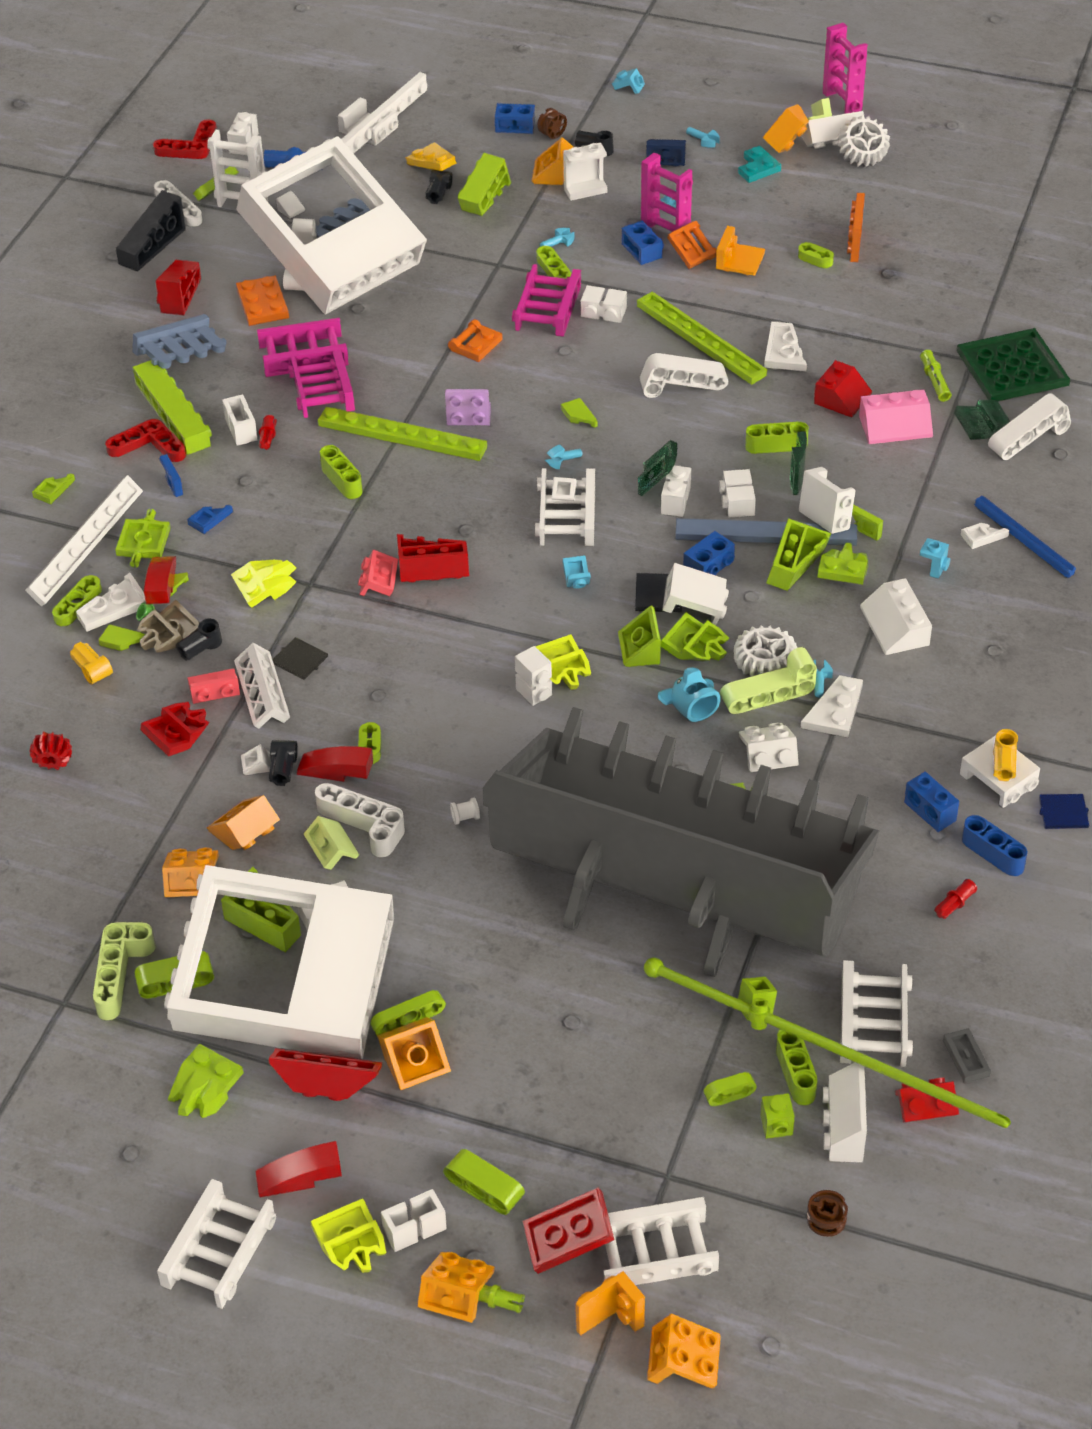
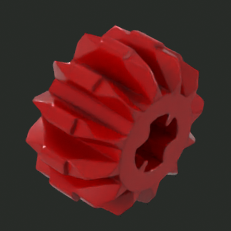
M42 732L41 735H35L29 749L30 757H32L33 763L39 764L40 768L47 767L48 770L50 768L59 770L60 767H66L72 755L70 739L63 738V734L56 735L54 732L51 734Z

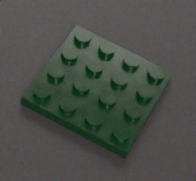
M1035 328L957 344V353L990 403L1070 385L1069 376Z

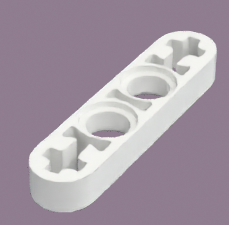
M161 180L154 184L156 197L161 190L181 197L182 207H187L183 208L186 225L194 227L202 223L201 210L171 182Z

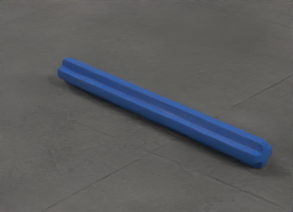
M985 496L976 498L975 507L1002 528L1008 529L1012 536L1062 575L1070 578L1075 574V566Z

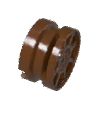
M554 108L546 109V113L541 114L537 122L539 132L551 139L560 137L567 126L566 116Z
M821 1190L811 1196L807 1209V1223L810 1229L816 1234L825 1237L835 1236L842 1232L846 1226L848 1214L845 1198L832 1190ZM825 1229H827V1230L832 1229L833 1231H831V1232H826Z

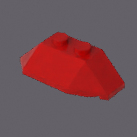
M276 1048L269 1057V1064L293 1092L302 1093L306 1097L327 1096L334 1101L350 1098L372 1081L382 1068V1062Z

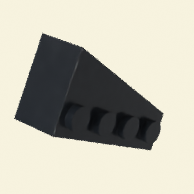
M161 190L116 247L119 265L138 272L186 230L180 196Z

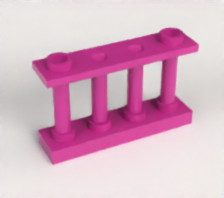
M840 23L827 27L822 93L826 97L837 93L845 101L844 114L862 111L868 45L866 43L857 46L851 44L846 39L847 25ZM845 50L849 52L848 58L845 56ZM844 66L848 68L847 74L844 72ZM843 82L846 84V91L843 89Z
M656 153L651 154L641 162V221L643 220L648 227L652 228L654 225H659L673 232L691 223L693 184L691 169H688L680 176L661 167L660 155ZM660 176L676 183V191L660 183ZM660 193L676 200V208L660 201ZM662 210L675 216L676 224L661 218L659 211Z
M533 264L531 271L527 272L526 285L518 307L512 313L515 331H520L522 322L528 321L551 324L553 327H556V336L564 337L581 288V270L573 269L571 276L566 279L537 275V264ZM539 283L566 287V289H563V291L535 287L536 284ZM532 296L561 299L562 302L557 304L533 301L531 298ZM528 308L557 312V315L526 313Z
M340 318L257 330L259 348H267L268 355H263L266 377L289 374L288 366L292 365L291 357L295 356L297 366L330 362V359H333L332 351L341 350L345 365H349L346 343L338 344L337 337H342ZM329 339L330 346L318 347L316 340ZM308 342L310 349L297 350L296 343ZM287 345L289 352L276 353L275 346Z
M341 350L332 351L333 359H330V362L297 366L295 356L291 357L292 365L288 366L289 377L294 378L298 393L296 398L297 408L302 410L304 418H308L307 407L340 402V404L345 405L346 412L355 410L353 390ZM331 370L330 373L300 377L301 374ZM328 381H334V382H335V383H330V384L310 386V387H304V388H303V386H302V385L315 384V383L328 382ZM337 391L338 393L325 396L305 398V396L322 394Z

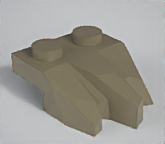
M177 600L173 601L160 613L154 609L141 620L137 631L146 633L140 640L141 647L144 650L155 648L157 653L174 649L178 642L198 630L199 622Z

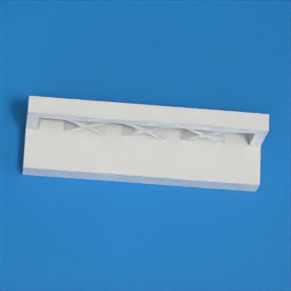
M252 643L234 662L253 725L259 729L271 717L285 723L290 718V714L270 651ZM250 658L247 668H245L243 663ZM254 673L252 684H249L251 675ZM257 689H259L260 692L257 700L255 701L254 697L257 692ZM264 706L266 711L259 717L261 708Z

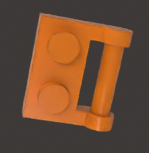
M693 221L668 234L667 239L688 269L716 257L717 249L712 247L700 230V225L697 221ZM691 233H693V234L695 235V237L698 239V241L700 242V244L702 245V247L705 249L706 252H703V251H702V249L700 248V246L698 245V243L695 241V239L693 238V236L691 235Z
M473 319L457 338H452L448 342V347L455 353L480 362L502 341V333L485 327L478 320ZM473 333L476 334L466 345L462 344Z

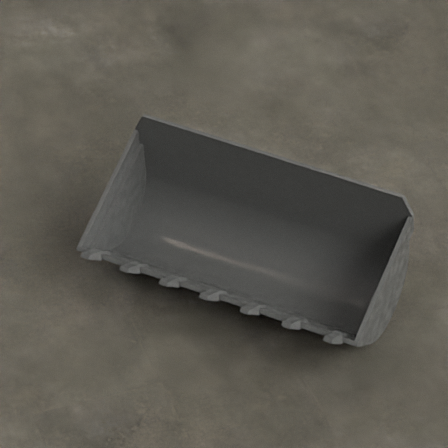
M575 707L571 710L563 732L545 728L500 771L496 770L483 786V806L488 807L489 838L494 849L575 875L564 915V927L572 930L578 927L594 882L689 912L688 924L698 928L702 926L706 918L717 921L704 966V974L713 977L717 975L734 927L824 957L828 956L843 930L863 868L873 855L880 830L864 826L869 797L857 795L847 820L815 811L820 782L809 779L799 805L767 796L771 767L760 765L751 790H747L719 781L723 753L716 750L712 751L702 776L672 766L676 738L667 735L664 738L656 761L625 752L629 731L628 723L618 722L609 747L579 738L583 710Z

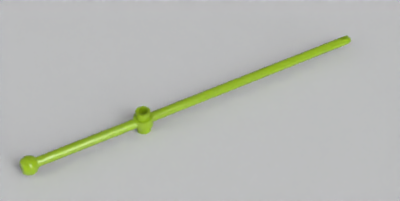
M649 958L644 964L645 974L651 978L661 976L749 1015V1021L753 1029L763 1030L767 1027V1024H770L1000 1127L1007 1128L1011 1124V1120L1000 1113L770 1013L768 1001L765 999H754L751 1005L664 967L663 962L659 958Z

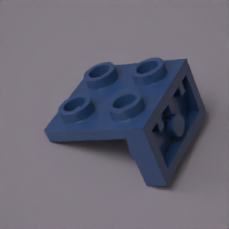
M648 139L646 158L656 153L660 155V165L685 166L686 140Z

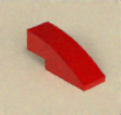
M176 556L153 557L151 559L144 585L146 604L170 603V595L173 593Z
M339 746L304 753L297 769V775L344 782L346 776L367 779L373 764L372 748Z
M337 1142L323 1143L293 1152L256 1170L259 1198L315 1188L314 1181L342 1177Z

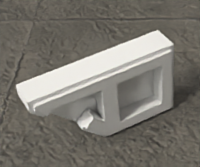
M979 523L961 529V536L971 549L1007 538L1009 530L1006 528L1001 530L990 528L989 524Z

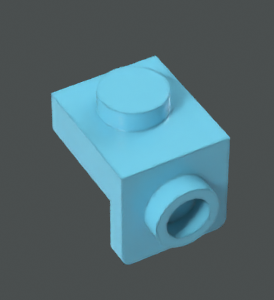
M635 68L629 71H620L612 85L615 90L630 85L634 93L637 94L644 87L645 82L642 75Z
M927 538L920 550V556L932 559L930 576L939 579L942 571H947L950 564V558L947 557L949 544Z
M585 555L563 558L562 563L567 587L573 586V588L578 589L590 583L591 575L588 572Z

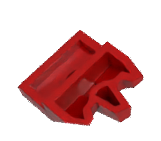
M182 702L163 707L161 716L141 723L140 731L167 756H172L190 749L210 722L205 720V709L190 710L189 702Z

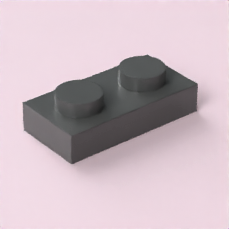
M969 1028L944 1034L943 1042L964 1084L990 1077L991 1070Z

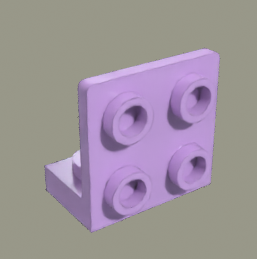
M487 389L445 390L447 425H490L491 402H489V391Z

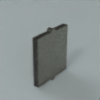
M295 637L286 647H282L281 651L272 660L274 665L305 680L314 670H318V666L328 657V653Z

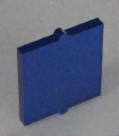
M1083 794L1039 795L1041 806L1039 814L1043 817L1045 829L1089 828L1087 815L1089 809L1085 805Z

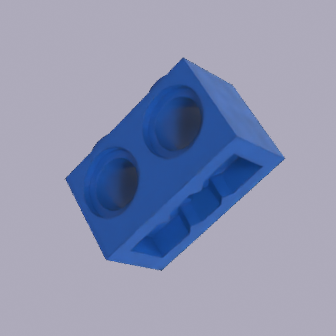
M497 103L495 132L533 134L535 105Z
M643 220L622 227V245L641 265L662 258L664 243Z
M714 531L683 553V566L716 575L734 561L735 544Z
M926 771L906 783L904 803L937 832L957 821L959 800Z

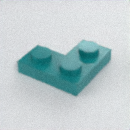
M759 145L744 151V159L749 163L738 167V174L748 183L780 172L782 164Z

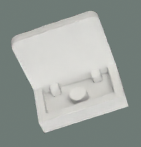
M771 723L768 725L769 727L765 728L749 726L744 731L739 732L740 739L747 746L748 769L750 772L758 771L760 765L771 767V769L799 765L796 736L783 723Z

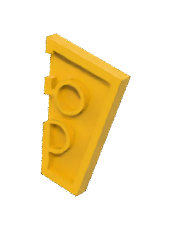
M435 142L422 149H416L412 151L411 155L405 157L407 165L443 171L457 164L455 156Z

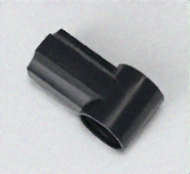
M580 130L577 132L575 139L576 147L601 143L607 152V156L613 154L612 132L600 131L592 133Z
M431 171L429 186L425 193L426 199L431 204H438L439 201H442L446 190L451 189L452 172Z
M212 618L202 620L198 625L197 631L176 644V649L184 660H190L205 649H216L222 644L218 621Z
M271 741L269 781L273 782L276 786H285L291 780L293 763L297 762V741Z

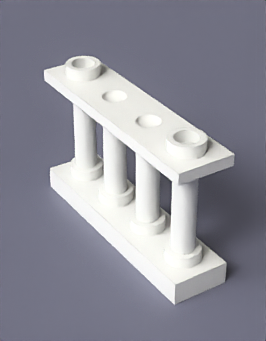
M215 130L213 135L209 137L207 145L211 153L214 175V197L217 198L218 207H222L227 198L238 200L240 194L237 191L227 190L226 182L243 184L246 180H252L262 172H265L261 136L253 135L247 144L221 141L220 130ZM222 149L245 152L248 155V161L223 157ZM224 166L247 169L250 171V177L225 174Z
M542 468V477H537V491H541L540 523H535V536H540V546L545 544V534H580L581 537H585V546H594L595 469H586V478L576 480V489H582L586 493L575 495L574 501L553 500L552 495H546L547 489H553V480H547L546 468ZM546 504H581L585 508H581V510H546ZM545 519H581L585 523H581V525H545Z
M843 960L840 1044L856 1051L900 1053V1067H906L907 1056L912 1057L913 1040H908L907 991L912 990V975H907V964H902L900 977L859 975V972H854V961ZM858 985L900 988V999L858 996V993H853V990L858 988ZM858 1007L900 1009V1020L858 1018V1015H853V1009H858ZM858 1028L900 1031V1042L858 1040V1037H853V1031H857ZM840 1056V1063L851 1064V1060Z
M211 1179L157 1270L160 1285L171 1290L176 1280L179 1281L180 1279L214 1291L216 1305L218 1308L223 1309L227 1300L233 1298L237 1282L267 1229L271 1230L274 1226L276 1214L274 1213L273 1202L267 1199L261 1211L228 1200L224 1195L222 1182ZM225 1210L252 1220L254 1223L246 1234L213 1222L212 1219L217 1211ZM209 1232L239 1243L241 1246L235 1256L232 1257L199 1244V1241L203 1234ZM196 1255L228 1268L222 1279L217 1280L185 1268V1265L190 1257Z
M704 1197L608 1213L614 1239L615 1237L632 1235L639 1264L622 1267L615 1239L605 1244L610 1269L604 1270V1280L624 1271L635 1285L697 1274L708 1275L718 1271L719 1253L718 1251H706L699 1224L705 1222L706 1217ZM687 1225L695 1255L679 1257L671 1228ZM659 1230L667 1259L650 1262L643 1233Z

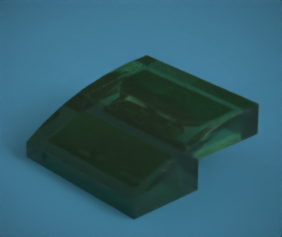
M978 400L976 406H956L954 411L970 440L991 438L993 434L1010 422L997 400Z
M806 431L797 432L796 447H792L790 485L793 495H798L802 488L807 447Z
M668 441L644 462V472L637 477L638 495L643 496L671 472L677 458L678 448L676 442Z

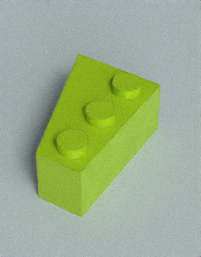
M483 153L482 157L477 160L475 169L468 176L464 188L458 193L461 210L483 216L494 203L493 198L503 193L501 189L505 185L509 186L511 184L504 158Z
M788 518L766 584L788 591L824 552L831 533Z
M252 867L248 871L252 873H258L254 867ZM226 895L221 899L223 915L226 921L285 953L301 936L299 916L288 905Z

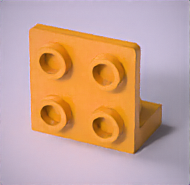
M727 226L716 250V269L745 275H756L764 257L765 249L737 244L738 236L735 235V227Z
M204 847L197 849V851H187L186 849L179 848L169 852L162 867L164 897L197 896L199 891L197 890L199 874L203 875L205 865L216 866L219 856L218 850Z
M441 1252L421 1276L417 1307L472 1323L476 1318L479 1292L493 1275L495 1267L486 1264L482 1260H470L460 1257L454 1252Z
M624 1271L616 1276L606 1278L601 1286L592 1292L587 1291L583 1293L577 1300L576 1331L579 1335H583L617 1312L620 1321L624 1325L629 1324L634 1332H637L645 1326V1296Z
M671 1313L652 1327L647 1380L658 1384L674 1373L711 1389L717 1386L720 1334Z

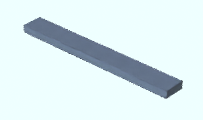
M676 518L675 540H703L709 534L716 531L733 542L779 543L787 522ZM803 523L828 532L817 523ZM850 524L848 530L831 534L827 545H845V543L857 545V524Z

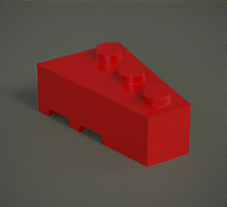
M175 260L155 280L158 293L156 301L160 306L161 313L185 315L201 280L199 262Z
M397 534L401 582L469 577L467 542L438 538V542L425 541V538L422 536H417V540L405 539L403 534Z

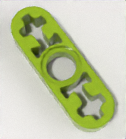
M229 166L225 169V174L237 175L239 173L235 167ZM214 177L192 193L198 201H201L215 191Z
M541 246L536 250L537 262L547 276L566 279L571 276V271L552 247Z
M88 575L83 577L53 608L52 614L56 625L68 626L77 619L76 611L101 593V583L97 576ZM77 598L83 599L81 602L78 603L71 602L72 600Z
M431 990L377 1013L372 1017L370 1025L375 1034L380 1035L417 1020L433 1017L443 1011L446 1002L439 991Z

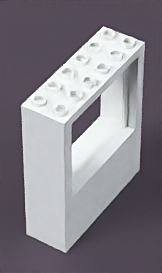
M338 136L333 139H327L321 145L312 147L307 152L296 155L290 161L284 164L280 163L274 169L262 172L258 177L246 180L241 185L236 210L324 315L420 263L427 239ZM331 164L370 211L304 245L265 198Z
M205 865L203 875L199 874L197 879V890H199L197 898L193 897L191 901V920L186 921L184 927L185 943L184 945L180 944L177 959L180 960L178 968H174L172 971L171 984H173L171 993L167 992L164 1008L168 1010L167 1019L171 1021L172 1029L174 1031L271 1047L363 1060L370 1021L374 1011L394 922L392 895ZM217 894L313 909L288 1014L189 998Z

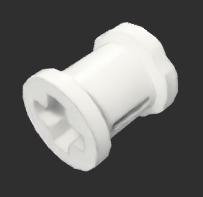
M475 797L464 803H450L451 815L455 825L459 824L462 820L470 818L480 819L479 807Z

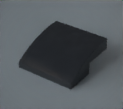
M637 573L635 611H644L649 606H653L655 612H666L663 611L666 581L669 574ZM676 604L672 612H682V606Z

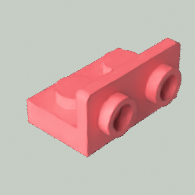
M373 550L369 557H365L361 564L363 573L358 581V585L361 586L360 595L365 596L368 589L391 596L394 591L398 559Z
M234 668L188 677L193 704L240 695L238 678Z

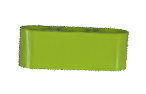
M799 421L750 425L746 428L745 449L753 454L804 450L808 446L809 427L806 423Z
M334 445L322 447L320 449V460L323 473L346 498L356 499L362 495L360 472L338 447Z
M205 951L201 952L192 989L208 985L214 980L210 957ZM177 956L145 963L135 969L134 974L137 988L142 998L150 999L164 996L167 992L171 993L173 984H171L172 971L174 968H178L180 961L177 959Z
M780 1029L777 1033L776 1054L792 1099L800 1105L812 1104L816 1098L818 1080L803 1039Z
M461 1149L443 1169L445 1177L452 1184L502 1215H507L525 1194L523 1186L517 1180L467 1149Z

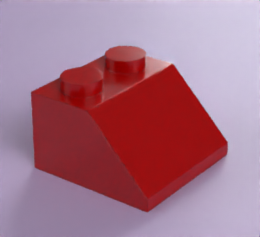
M835 360L815 383L814 404L852 418L860 409L861 396H870L872 390L855 367Z

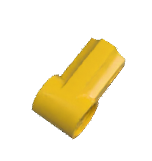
M79 642L70 651L71 658L82 669V673L89 684L92 685L113 674L108 659L104 655L99 656L87 643Z
M1010 729L998 731L993 748L994 776L999 781H1009L1016 777L1018 735Z

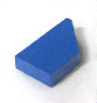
M168 455L160 456L159 460L166 472L165 478L171 491L176 497L183 495L181 478Z
M225 505L224 508L212 509V506L203 507L187 519L188 525L205 534L233 513V508L231 505Z

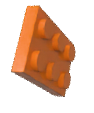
M857 193L856 201L852 200L847 253L851 254L850 262L859 261L865 193Z
M276 275L236 283L237 292L249 326L289 318V312Z

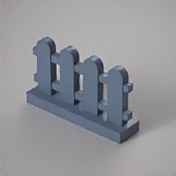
M350 199L347 208L338 207L333 210V217L323 216L319 219L320 225L316 226L317 238L367 213L370 209L361 199Z
M203 314L133 334L132 352L136 356L147 354L151 358L153 365H158L161 368H170L172 360L175 359L180 363H187L190 360V355L194 354L198 358H205L210 349L214 352L222 353L225 351L226 340L224 338L220 339L215 334V329L209 328V317Z

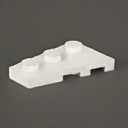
M772 321L764 367L806 371L807 364L803 359V352L799 348L793 324Z
M131 573L124 576V581L116 585L114 583L108 588L109 592L102 597L96 596L76 611L77 618L86 632L135 613L142 603L146 604L144 592Z
M839 675L801 721V728L848 737L862 690L863 680Z

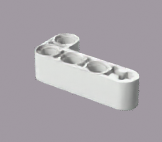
M293 219L292 231L304 245L317 239L314 219ZM285 268L283 276L284 290L304 291Z
M654 353L645 362L640 375V382L644 395L648 398H655L661 394L665 383L721 390L728 385V378L724 365L720 362Z
M1052 393L1045 395L993 434L988 442L989 448L1003 460H1008L1048 429H1051L1057 435L1065 433L1071 424L1068 406Z
M323 783L316 787L315 797L319 814L369 832L371 852L376 857H386L393 852L405 833L403 811L400 808L330 783Z

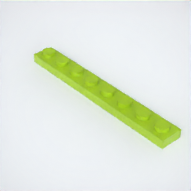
M653 291L637 300V307L717 362L722 363L752 385L767 376V369Z
M327 406L318 419L320 427L476 461L481 460L487 449V441L355 412H346V410Z

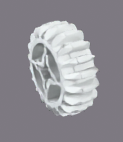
M862 115L858 119L854 116L851 121H846L838 134V146L841 147L840 153H845L844 159L850 158V163L855 161L858 166L863 163L865 167L869 163L873 166L876 162H880L886 156L890 146V136L887 135V129H882L883 123L878 125L877 118L872 121L870 116L864 119ZM858 131V134L850 136L851 133ZM877 146V149L869 151V148Z
M760 625L758 629L751 627L750 631L744 630L743 634L738 636L737 642L734 645V659L738 669H742L743 675L750 673L752 677L787 667L788 654L796 649L797 646L793 637L788 635V631L781 632L780 627L773 629L771 625L768 628Z

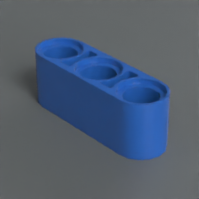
M972 815L966 818L962 842L966 847L1010 876H1019L1024 872L1028 851L1023 844L981 816Z

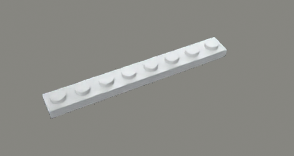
M419 72L341 139L353 154L372 138V127L393 110L397 111L398 116L419 96L425 93L427 90L426 74Z
M128 475L125 476L25 591L40 606L46 604L143 490Z

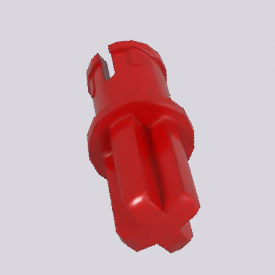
M266 415L263 418L262 427L259 429V447L261 449L268 450L272 439L276 435L277 419H274L272 415Z
M965 879L955 890H950L947 893V897L935 907L936 916L946 919L957 908H962L965 901L977 892L976 884L970 879Z

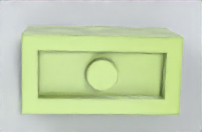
M829 98L821 99L812 104L813 117L807 119L814 120L831 117Z
M318 816L304 832V836L326 869L331 870L343 855L354 859L359 856L341 824L337 821Z

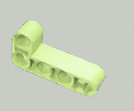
M799 647L788 654L787 667L727 683L721 688L720 696L731 714H739L805 696L815 688L817 667L808 651L803 647Z
M115 922L107 925L103 930L93 991L96 1012L102 1020H112L121 1011L128 957H145L152 954L156 948L152 927L149 924L143 922Z

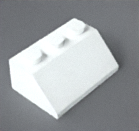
M860 111L808 120L809 123L805 126L807 130L801 137L807 147L814 146V149L826 147L825 144L829 143L837 146L839 141L838 134L845 122L851 121L854 116L858 119L862 115L864 118V113ZM858 131L851 133L850 136L858 134Z
M906 578L883 583L860 604V608L885 655L930 645L932 624Z
M855 1062L829 1075L828 1087H823L822 1102L828 1103V1110H823V1126L828 1127V1133H824V1150H829V1161L863 1162L867 1133L864 1066Z

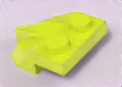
M288 560L250 561L232 573L231 576L252 608L270 595L275 600L286 593L296 583L289 576L296 567Z
M572 634L535 646L551 661L552 677L550 679L554 684H559L563 680L570 690H573L579 686L577 675L584 677L591 675L589 661L583 649L579 650Z
M363 1198L311 1221L310 1225L323 1252L332 1263L343 1270H346L349 1262L353 1260L362 1273L370 1272L372 1269L369 1254L375 1253L378 1256L386 1254L384 1237L376 1220H373Z

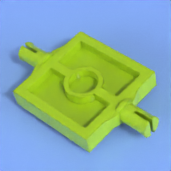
M148 509L145 518L137 520L125 519L115 550L117 556L132 557L130 566L133 568L139 567L141 558L152 559L153 557H162L171 527L170 522L154 519L156 515L154 509Z

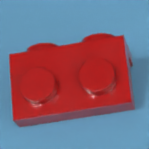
M945 1077L928 1080L929 1083L956 1094L954 1081L945 1082ZM903 1083L902 1089L895 1091L896 1096H899L903 1123L959 1115L957 1107Z

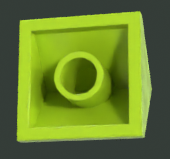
M649 606L618 631L623 664L626 667L660 664L661 640L655 609L653 606Z

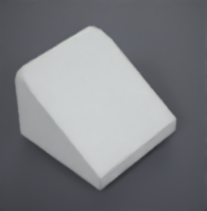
M292 191L276 199L277 210L288 218H292L305 211L304 206Z
M554 477L552 499L574 501L577 486L576 479Z
M261 744L241 755L243 774L250 775L269 772L271 765L270 752Z

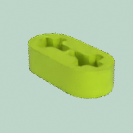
M810 242L802 243L798 247V257L800 260L820 268H830L833 265L834 253Z
M367 722L359 728L358 747L372 748L373 764L381 758V729L378 724ZM368 733H372V738L367 737Z
M742 1072L709 1083L703 1092L709 1105L720 1106L750 1096L754 1093L757 1086L749 1072Z

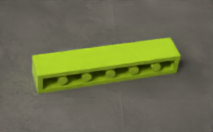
M151 360L133 366L136 385L167 428L184 444L186 454L189 455L210 447V437H212L210 427L204 425L199 412L196 413L194 411L191 401L185 399L182 389L176 387L174 378L168 376L166 368L153 365Z

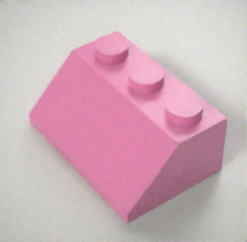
M925 390L861 396L859 418L869 444L933 437L930 403Z

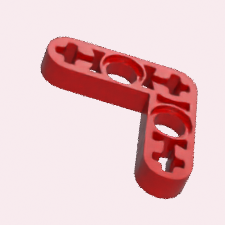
M210 119L201 121L193 141L156 140L153 143L154 154L159 157L206 158L210 152L207 145L208 139L217 130L216 122Z
M158 419L142 422L110 437L106 441V450L111 457L123 456L150 442L163 455L167 454L171 462H180L186 457L184 444ZM135 436L140 437L138 439H130L131 437ZM162 439H169V441L160 442Z

